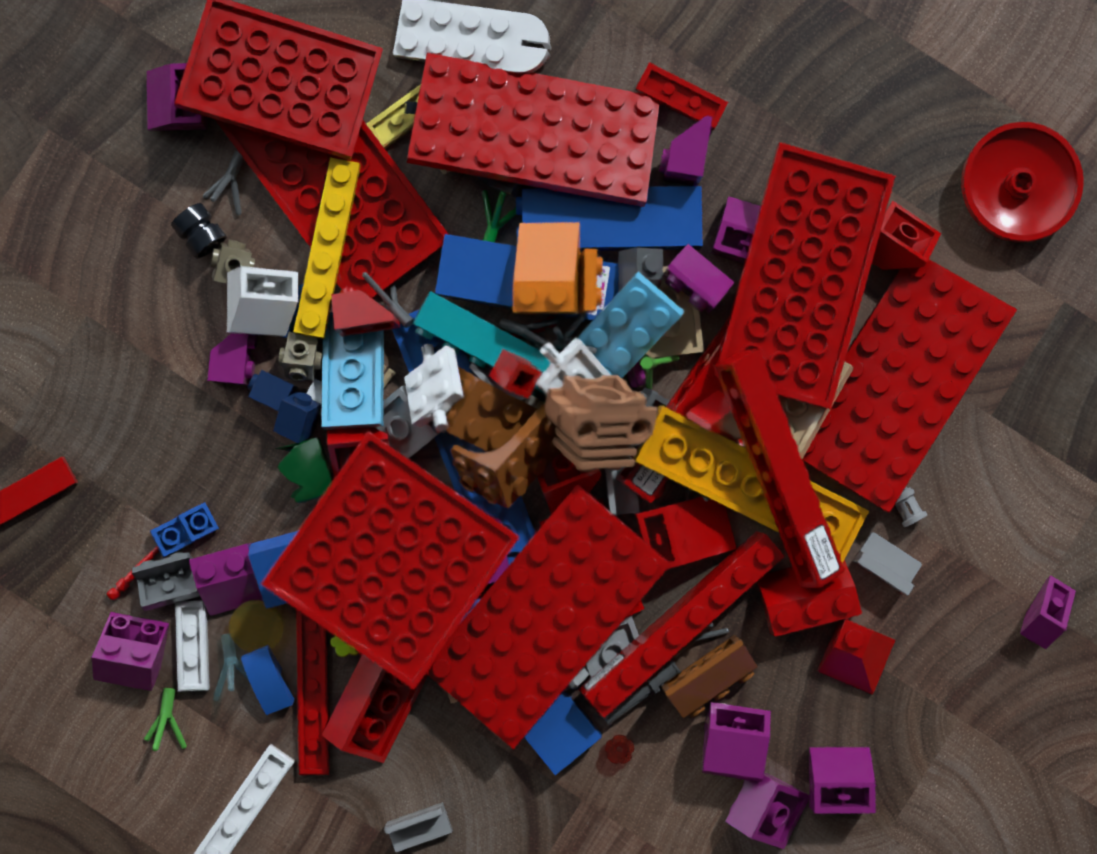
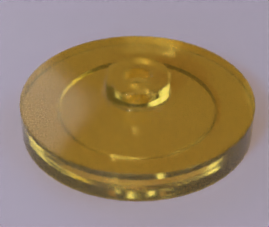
M251 600L236 608L229 622V631L233 641L245 651L252 652L267 645L272 649L282 637L284 622L281 614L275 607L266 609L264 601Z

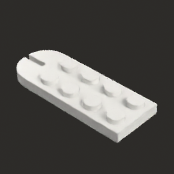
M402 0L393 55L395 58L425 62L427 53L485 63L492 69L500 68L508 72L528 74L537 71L549 60L551 55L547 49H552L550 36L544 23L531 14L431 0ZM528 43L542 44L545 47V49L528 47L524 45H527Z

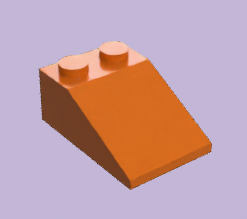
M580 223L519 224L513 280V312L518 314H580Z

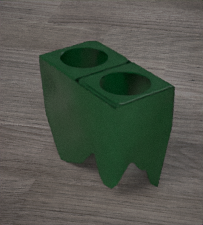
M317 437L302 441L299 444L294 443L276 448L289 452L279 463L278 469L289 481L299 485V488L292 492L291 498H294L296 503L302 504L303 502L306 503L321 498L334 481L321 439Z

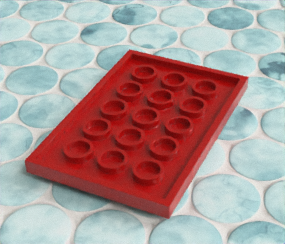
M207 0L176 96L175 107L351 161L383 48L235 1Z

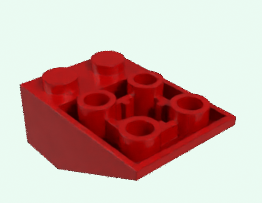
M700 496L635 513L641 538L671 563L667 569L737 549L726 506L712 499L706 502Z

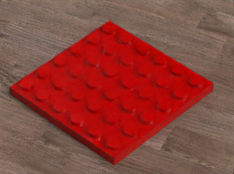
M368 431L261 584L412 689H415L520 536Z

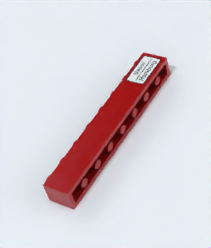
M729 317L665 408L687 418L688 411L717 390L724 392L719 378L713 377L715 371L714 365L717 364ZM635 461L634 466L623 467L615 479L641 499L652 503L653 500L658 499L663 494L666 488L665 483L669 478Z
M759 349L740 351L714 365L715 371L800 587L820 588L845 572L841 555L835 546L830 527L821 510L820 501L814 492L809 479V473L799 453L798 444L790 430L788 418L783 412L777 396V390L771 381L766 368V361Z
M756 531L578 690L597 712L605 718L785 556L767 534Z

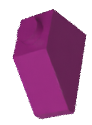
M1050 575L1026 612L1020 634L1046 650L1066 631L1076 591Z

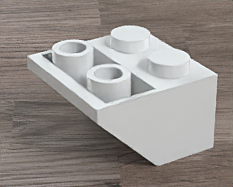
M239 267L228 272L227 333L286 336L298 303V272Z

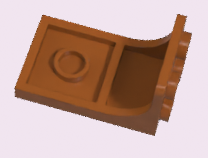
M458 367L463 397L455 402L447 411L448 429L445 430L487 452H492L507 444L538 409Z
M546 402L507 444L495 451L474 453L458 445H454L450 449L454 460L453 464L457 468L460 477V484L465 490L471 493L476 492L484 496L488 502L499 504L507 509L519 496L526 492L528 486L535 478L545 471L546 466L556 455L561 453L552 444L553 438L560 437L554 433L557 426L545 414Z

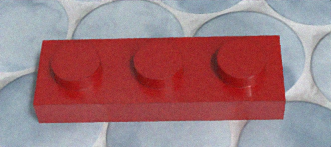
M650 62L635 90L638 93L646 94L660 101V104L696 122L705 116L712 117L710 128L712 130H715L728 105L727 101Z

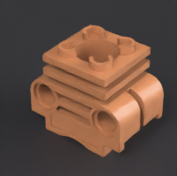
M604 375L595 379L564 376L562 388H548L545 414L557 426L554 433L560 437L553 438L552 444L572 461L578 469L582 471H593L594 468L619 470L621 467L634 466L635 461L629 455H636L637 449L631 444H640L650 438L654 430L658 409L646 407L647 398L639 392H633L631 387L627 386L626 382L618 375Z

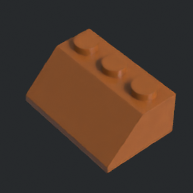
M733 635L683 669L681 674L668 681L662 688L683 718L687 715L693 718L705 709L703 704L712 698L717 701L730 692L729 686L737 681L742 684L753 677V670L758 666L742 641Z

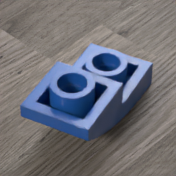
M204 502L152 529L150 534L162 557L165 558L216 531L219 527Z
M269 645L242 655L241 660L245 672L266 715L293 705L294 697L281 676L282 667Z

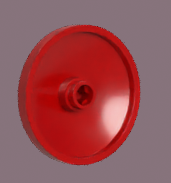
M1032 122L1005 124L986 134L975 144L967 156L961 177L963 199L973 219L988 233L1011 242L1040 240L1062 228L1077 210L1084 186L1082 166L1071 144L1055 130Z

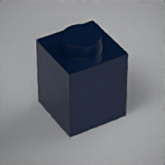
M261 370L259 375L255 373L250 380L248 390L251 392L248 397L279 411L282 399L294 394L297 386Z
M296 392L282 399L273 431L299 444L313 435L322 404L312 400L310 395L302 392Z

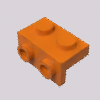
M585 249L580 252V313H593L596 311V306H601L602 289L597 287V275H602V257H597V249Z

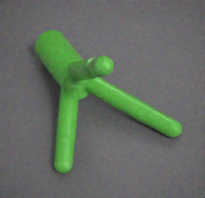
M645 354L642 357L641 366L646 369V388L652 390L653 369L657 365L678 361L679 356L674 355L654 359Z
M163 688L160 714L144 737V740L148 742L157 730L152 748L155 752L159 749L167 719L181 748L186 749L187 747L172 714L175 689Z

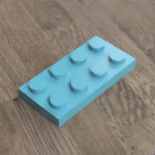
M637 272L576 339L582 341L584 345L596 348L597 352L593 354L610 375H618L622 378L673 326L684 311L643 275Z
M330 312L325 338L323 339L321 427L324 430L383 427L384 330L342 337L334 328L333 312Z

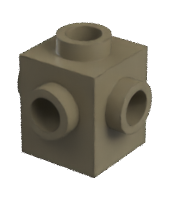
M228 240V244L220 242L219 248L213 249L209 265L214 267L211 276L214 281L227 284L228 272L239 267L254 268L255 258H251L252 253L249 249H245V243ZM236 259L235 264L228 265L230 260Z
M288 332L286 347L280 348L278 361L279 365L283 366L285 378H290L294 381L315 380L316 370L322 369L323 352H320L319 338Z

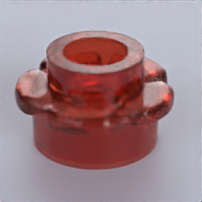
M618 734L613 736V739H609L605 744V751L608 753L607 758L614 764L629 762L632 759V752H634L633 742L630 739H626L625 735ZM622 747L623 750L618 752L617 748Z

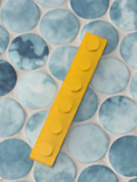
M330 157L293 331L295 334L320 339L325 338L332 305L331 295L335 291L361 167L360 163Z

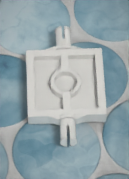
M575 338L561 353H558L551 343L544 345L546 349L542 348L541 353L551 363L540 376L536 385L547 396L548 388H562L564 376L595 379L604 375H610V373L582 341Z
M426 344L424 347H421L423 363L404 377L411 421L413 425L422 428L431 420H434L435 430L443 432L446 431L445 429H448L447 411L455 402L463 397L454 349L446 345L434 354V346Z

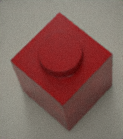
M503 349L489 376L505 390L528 399L542 371L527 359Z

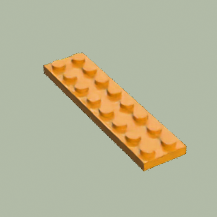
M660 405L653 433L648 440L640 444L633 460L779 532L747 449ZM811 481L843 564L869 510Z

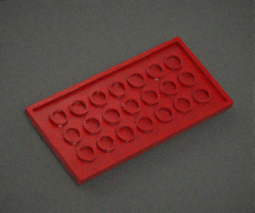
M427 53L407 163L645 207L660 101L642 93L537 73H513L500 68L492 69L485 63Z
M215 120L311 248L330 157L346 161L350 160ZM362 120L351 162L360 163L361 167L336 283L341 289L357 288L374 299L378 294L362 277L364 272L368 273L379 287L385 291L439 251L443 245L444 235L448 234V232L364 120Z
M778 143L717 364L740 351L759 349L766 361V368L777 390V395L825 409H832L895 181V175L785 143ZM714 371L713 377L718 378L716 371Z
M928 259L924 267L901 268L849 349L845 362L851 364L853 370L802 461L885 512L890 513L1016 314L1017 309Z
M576 485L459 624L426 674L514 749L671 563L580 485Z

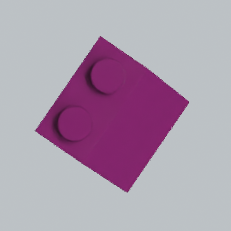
M705 116L673 139L669 149H663L659 172L664 173L663 181L691 186L699 185L704 172L712 117Z
M252 543L189 559L196 589L210 616L263 601L248 556L249 547Z
M764 772L762 782L744 780L743 787L736 801L731 806L730 813L725 822L751 839L784 849L809 800V794Z

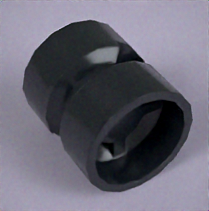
M196 203L185 209L171 222V226L181 239H187L186 247L196 259L207 256L214 248L217 249L220 242L224 243L227 239L220 226L210 222L212 216L202 203Z

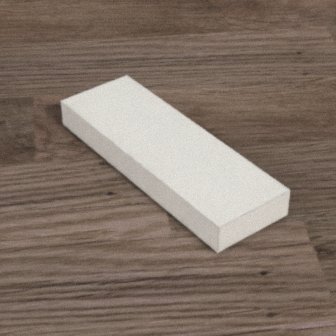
M202 600L175 603L178 691L209 690L207 608Z

